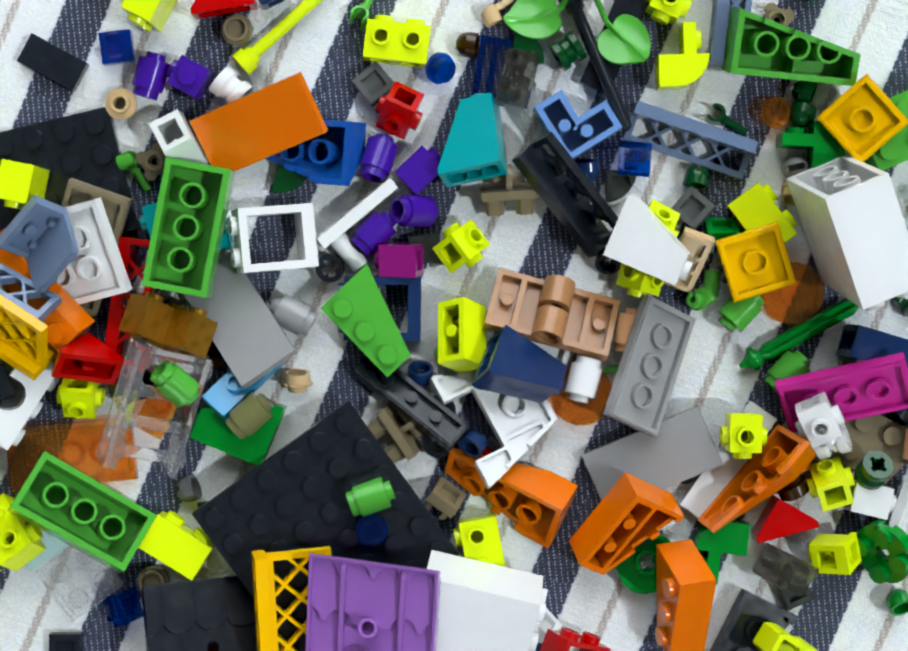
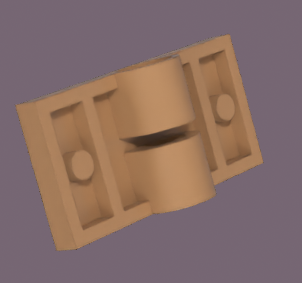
M499 268L483 328L498 332L505 325H508L530 341L606 361L621 300L577 289L573 280L562 275H549L544 280Z

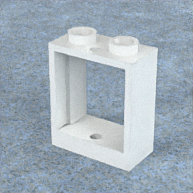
M313 203L237 208L231 211L232 216L228 217V232L230 236H234L235 248L231 249V263L233 268H237V274L305 269L319 266ZM294 214L298 260L251 264L246 217Z

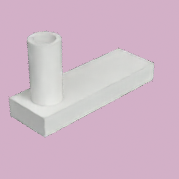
M387 177L383 183L378 184L316 236V239L324 249L331 245L353 272L360 269L368 260L345 232L398 188L390 177Z

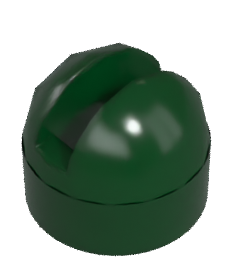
M797 81L793 85L792 97L795 101L811 104L818 83Z
M792 102L789 114L790 120L797 127H806L814 120L817 108L806 102Z
M697 165L690 166L684 174L683 185L686 187L692 186L700 190L707 189L709 184L708 170L702 166L700 171L696 170Z

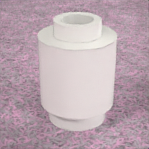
M577 355L576 361L571 364L565 392L570 393V400L588 404L589 398L596 399L603 371L600 369L602 361Z

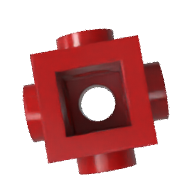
M395 81L387 97L382 95L377 104L375 113L380 115L375 127L404 140L409 130L413 129L416 131L423 113L418 110L424 94Z

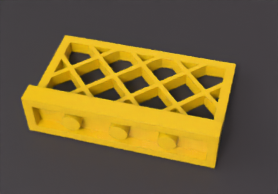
M0 294V359L30 379L35 380L55 359V352L48 348V325Z
M330 546L265 553L264 550L251 551L257 651H298L292 645L303 632L306 634L307 619L301 624L290 614L301 602L307 605L305 597L308 595V585L299 593L288 583L299 571L308 576V570L303 566L309 560V553L331 555ZM288 560L295 567L283 580L274 573L273 561ZM274 579H275L278 583H280V584L276 587V589H275V581H274ZM284 588L297 597L286 610H283L276 604V597ZM276 611H278L281 614V616L278 619ZM286 619L298 627L297 631L288 641L279 636L277 630ZM278 642H280L283 645V647L280 650Z

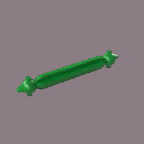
M845 298L763 343L758 351L753 350L751 347L747 348V353L740 362L739 367L741 369L747 367L754 368L758 371L761 369L760 366L763 360H771L854 315L859 307Z

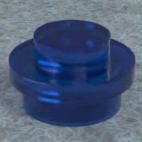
M437 52L427 61L426 76L432 83H447L453 78L456 66L448 54Z
M377 514L361 517L356 524L357 538L366 546H377L387 537V524Z

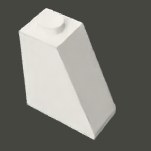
M633 193L628 194L603 255L674 286L679 282V279L686 280L693 265L692 262L688 261L691 253L639 196Z

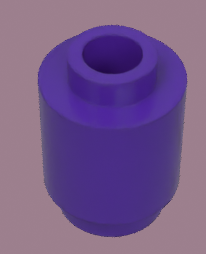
M147 51L146 56H139L131 84L134 86L133 94L157 101L158 95L163 93L167 79L166 74L170 64L165 63V56Z
M377 133L376 136L368 138L359 164L361 177L375 183H383L385 177L390 175L398 151V146L394 143V139L391 136Z
M401 195L391 202L390 216L400 226L430 227L438 216V207L431 196Z
M374 210L354 230L355 234L350 240L366 256H369L373 251H378V245L385 244L396 233L392 228L396 223L384 210L380 214Z

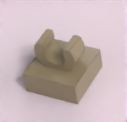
M441 477L428 495L425 507L428 511L432 506L442 512L439 516L440 520H444L447 516L452 518L467 494L444 477Z

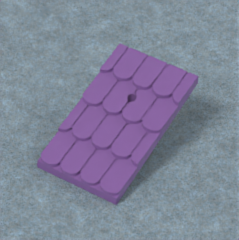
M309 553L305 651H436L441 571Z

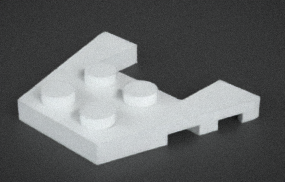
M460 372L457 375L450 376L435 375L430 378L429 382L442 404L450 403L469 393L473 394L502 447L476 460L474 463L487 489L491 488L558 420L547 399L543 403L475 388L471 384L476 372Z

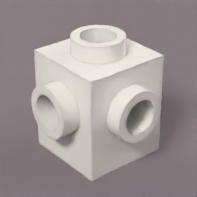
M825 392L795 404L796 415L799 421L795 422L796 428L802 438H808L812 448L819 445L821 447L832 445L839 439L838 437L843 436L841 424L845 423L844 417L838 405L831 406Z

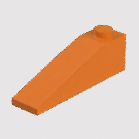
M778 424L768 435L766 446H762V453H753L752 459L746 461L697 521L715 533L807 471L811 461L817 455L815 450L806 439Z
M452 448L444 472L473 496L481 495L492 504L490 510L497 515L502 512L515 523L513 528L521 535L549 549L572 504L578 485L551 471L515 463L491 488L487 489L474 466L475 461L485 455L472 458L462 450Z

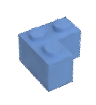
M562 90L534 106L532 111L546 134L552 131L573 160L623 128L606 100L578 117Z

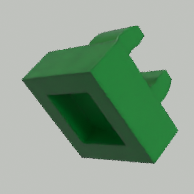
M707 217L703 224L704 233L715 237V240L740 233L736 218ZM714 243L710 253H714L716 243Z

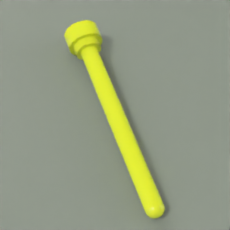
M323 0L302 1L251 48L249 46L244 50L240 48L232 55L233 59L250 75L258 68L257 63L261 61L259 57Z

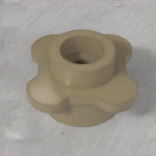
M768 3L764 7V18L773 21L774 18H778L779 23L785 26H789L790 21L795 17L792 9H781L775 3Z
M159 143L153 144L152 149L146 152L140 151L137 153L136 162L142 165L146 179L155 180L157 175L163 172L166 156ZM152 159H157L158 163L153 165L151 161Z

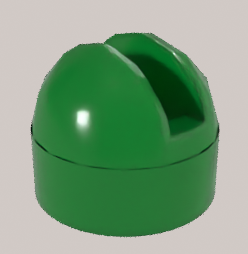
M896 588L890 591L886 598V603L891 615L900 616L908 613V592L906 590Z

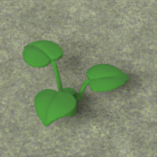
M517 0L509 12L503 16V19L512 31L522 37L533 40L546 39L555 35L560 30L562 22L558 13L564 10L569 0H562L559 6H557L556 0ZM594 0L600 16L608 28L603 30L597 39L598 50L606 61L617 65L645 62L650 56L651 42L644 24L638 18L628 14L620 15L612 24L608 19L601 0Z

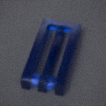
M487 35L481 36L472 95L479 93L487 44L493 45L485 93L492 92L499 46L505 47L498 94L497 96L493 95L497 103H503L513 40L500 39L499 37L493 38Z

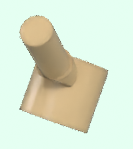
M502 0L487 6L481 15L485 26L488 28L501 22L502 17L499 11L506 8L514 0Z

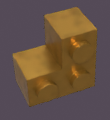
M146 291L145 296L131 294L118 330L167 352L202 359L206 358L218 325L217 322L207 318L208 312L193 306H189L187 310V308L178 304L169 303L167 305L163 303L164 297Z

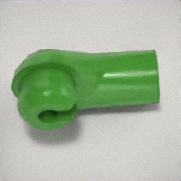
M705 269L703 285L689 293L686 297V304L689 308L695 311L702 310L716 301L721 271Z

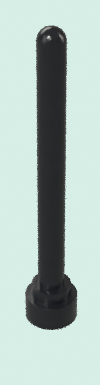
M569 0L564 10H566L568 15H572L610 107L623 127L621 130L624 132L629 131L632 123L606 62L598 50L597 41L583 11L585 7L583 2L585 0Z

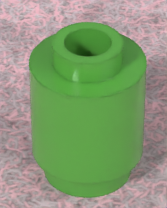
M757 295L733 302L731 296L718 310V313L722 316L718 321L731 333L735 329L742 332L762 311L760 307L765 301Z
M787 350L767 371L768 376L764 381L777 393L775 380L810 373L811 370L807 367L810 361L798 350H795L794 353Z
M167 360L162 362L150 377V381L154 383V388L177 407L191 405L199 395V382L176 363L171 364Z
M381 476L353 486L351 491L346 492L347 501L354 517L358 515L365 517L392 507L390 500L396 499L390 481L384 482Z

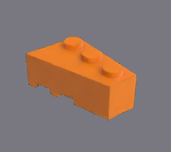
M625 472L570 538L569 543L580 566L605 575L636 552L634 548L647 538L654 540L660 535L659 530L673 520L678 523L685 517L672 493Z
M692 539L656 544L657 628L655 629V639L658 646H662L664 651H704L716 578Z

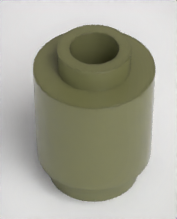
M251 392L229 412L230 417L225 422L233 433L243 440L247 435L251 437L273 417L270 410L274 406L264 394L260 393L257 396Z

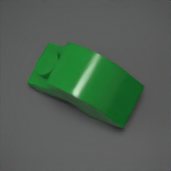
M819 121L811 122L808 125V134L804 133L805 128L789 127L785 128V133L776 135V148L807 149L806 161L808 169L845 155V149Z
M735 519L715 533L702 525L693 537L692 541L697 549L703 551L702 557L715 576L716 584H718L721 553L747 556L750 524L745 520Z

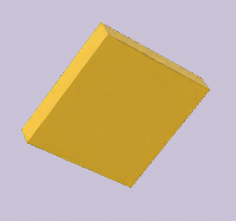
M865 74L816 117L852 158L865 162L908 125V119L868 74Z
M777 221L715 240L733 302L796 284Z

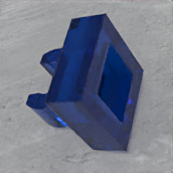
M130 29L98 33L102 64L104 66L136 62L133 34Z
M621 140L619 145L618 174L649 177L652 143Z
M136 586L128 587L106 596V599L102 601L103 605H108L111 616L107 617V621L113 622L114 627L124 626L143 617V610Z

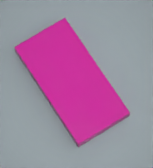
M904 352L775 380L776 390L788 428L793 433L798 432L795 422L799 421L796 415L795 404L822 392L826 393L832 407L838 405L845 422L908 409V367Z

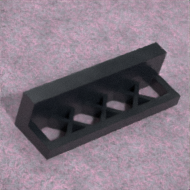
M551 131L530 141L512 159V162L586 256L591 258L603 249L613 230L609 232L601 220L607 222L614 229L618 216ZM547 144L555 156L550 155L543 145ZM563 171L568 172L574 181L568 179ZM583 196L589 198L593 205L588 204Z

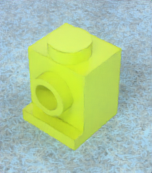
M850 532L848 535L818 534L808 547V557L812 561L814 573L851 575L862 561L857 533Z

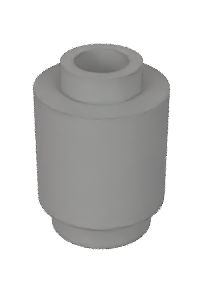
M285 294L283 298L277 296L270 307V311L279 325L296 335L301 333L307 336L318 315L311 311L312 307L288 294Z

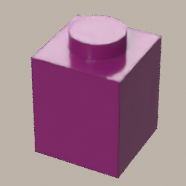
M386 242L385 244L378 245V251L374 255V265L376 269H379V277L417 278L423 275V243Z

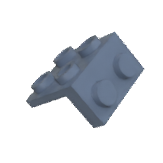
M36 195L30 198L0 234V249L27 259L34 289L40 293H44L50 285L57 281L58 276L69 263L76 259L79 250L67 208Z

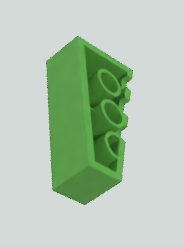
M731 6L724 63L721 70L731 74L853 86L857 81L861 54L744 9Z

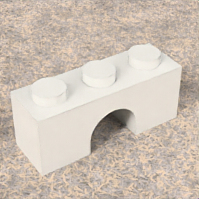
M51 363L35 380L30 379L12 366L7 374L19 381L23 393L16 405L9 408L0 407V446L6 450L11 445L16 447L26 432L23 429L24 424L29 417L34 419L43 406V403L40 401L46 390L52 392L59 382L60 378L52 377L51 375L54 364Z

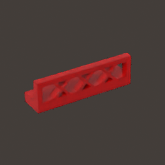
M120 236L118 248L132 286V280L136 275H139L143 280L144 274L142 271L146 265L145 263L138 268L135 264L137 245L149 247L150 241ZM145 286L144 293L141 295L145 296L146 291L152 292L153 288ZM130 290L126 293L111 296L105 344L122 356L124 340L129 337L136 346L135 360L124 359L123 366L142 368L145 342L118 330L131 296Z

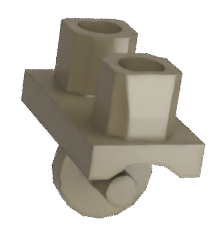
M507 164L508 174L493 177L492 184H480L481 202H484L487 216L504 215L503 201L516 200L517 214H533L535 199H539V195L529 182H524L525 178L521 172L512 173L511 164Z
M390 404L376 413L378 416L368 424V428L377 439L387 432L394 439L395 442L384 449L393 463L405 458L409 461L422 450V447L416 440L423 435L420 428L404 415L398 413Z

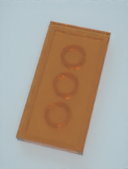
M132 416L23 427L26 432L16 447L11 445L7 450L11 492H17L21 489L44 451L100 483L139 478Z

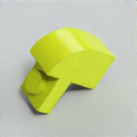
M696 21L683 22L679 26L680 54L658 55L655 58L656 91L686 88L693 84L706 70L710 53H697V49H701L702 35L701 30H696Z

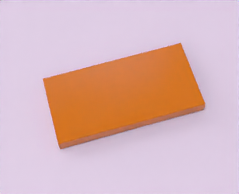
M301 72L189 121L210 165L237 171L329 131Z

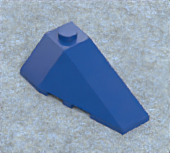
M324 120L329 130L326 133L265 159L275 162L291 172L305 176L308 180L317 184L349 186L364 152L366 123Z

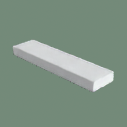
M749 401L741 412L762 414V427L767 428V434L777 421L774 416L752 401ZM745 431L741 434V440L745 438ZM719 444L717 447L724 465L700 474L678 503L698 518L748 460L733 458V453L725 451L724 445Z

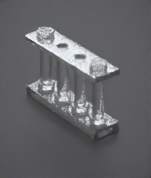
M131 336L96 454L102 466L116 469L118 460L122 459L123 456L163 463L162 468L172 479H177L179 469H182L185 465V449L205 383L210 380L213 372L212 360L208 356L205 359L195 357L194 362L156 355L152 353L151 347L143 338ZM167 360L171 364L176 363L199 382L198 397L191 405L180 407L176 421L138 415L133 411L136 399L141 397L171 402L158 392L154 386L143 383L142 378L145 369H149V367L157 368L159 364ZM137 427L171 433L167 451L126 444L124 439L127 429Z

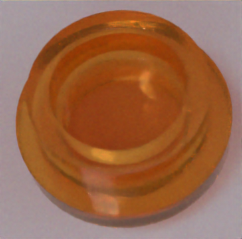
M771 97L761 105L760 118L770 128H781L791 119V106L782 97Z

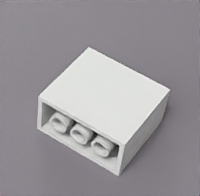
M843 155L786 178L821 281L862 310H875L882 307L885 301L891 298L908 296V230L889 173L848 155Z
M431 550L427 569L441 571L436 651L536 650L539 637L538 629L544 619L545 602L548 589L542 588L544 576Z

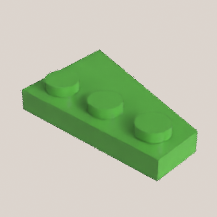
M368 264L359 270L321 307L328 317L387 378L411 355Z

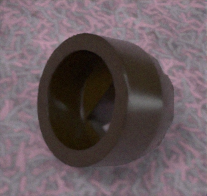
M466 32L458 36L456 40L457 51L464 57L476 58L480 43L479 33Z

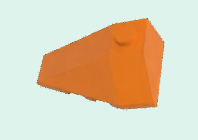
M0 249V263L32 280L26 258ZM57 281L50 285L48 290L61 296L62 303L45 319V324L48 325V348L55 352L53 362L56 361L62 347L79 338L95 322ZM16 283L2 285L6 293L22 291V286ZM43 298L27 300L28 305L36 310H39L47 302Z

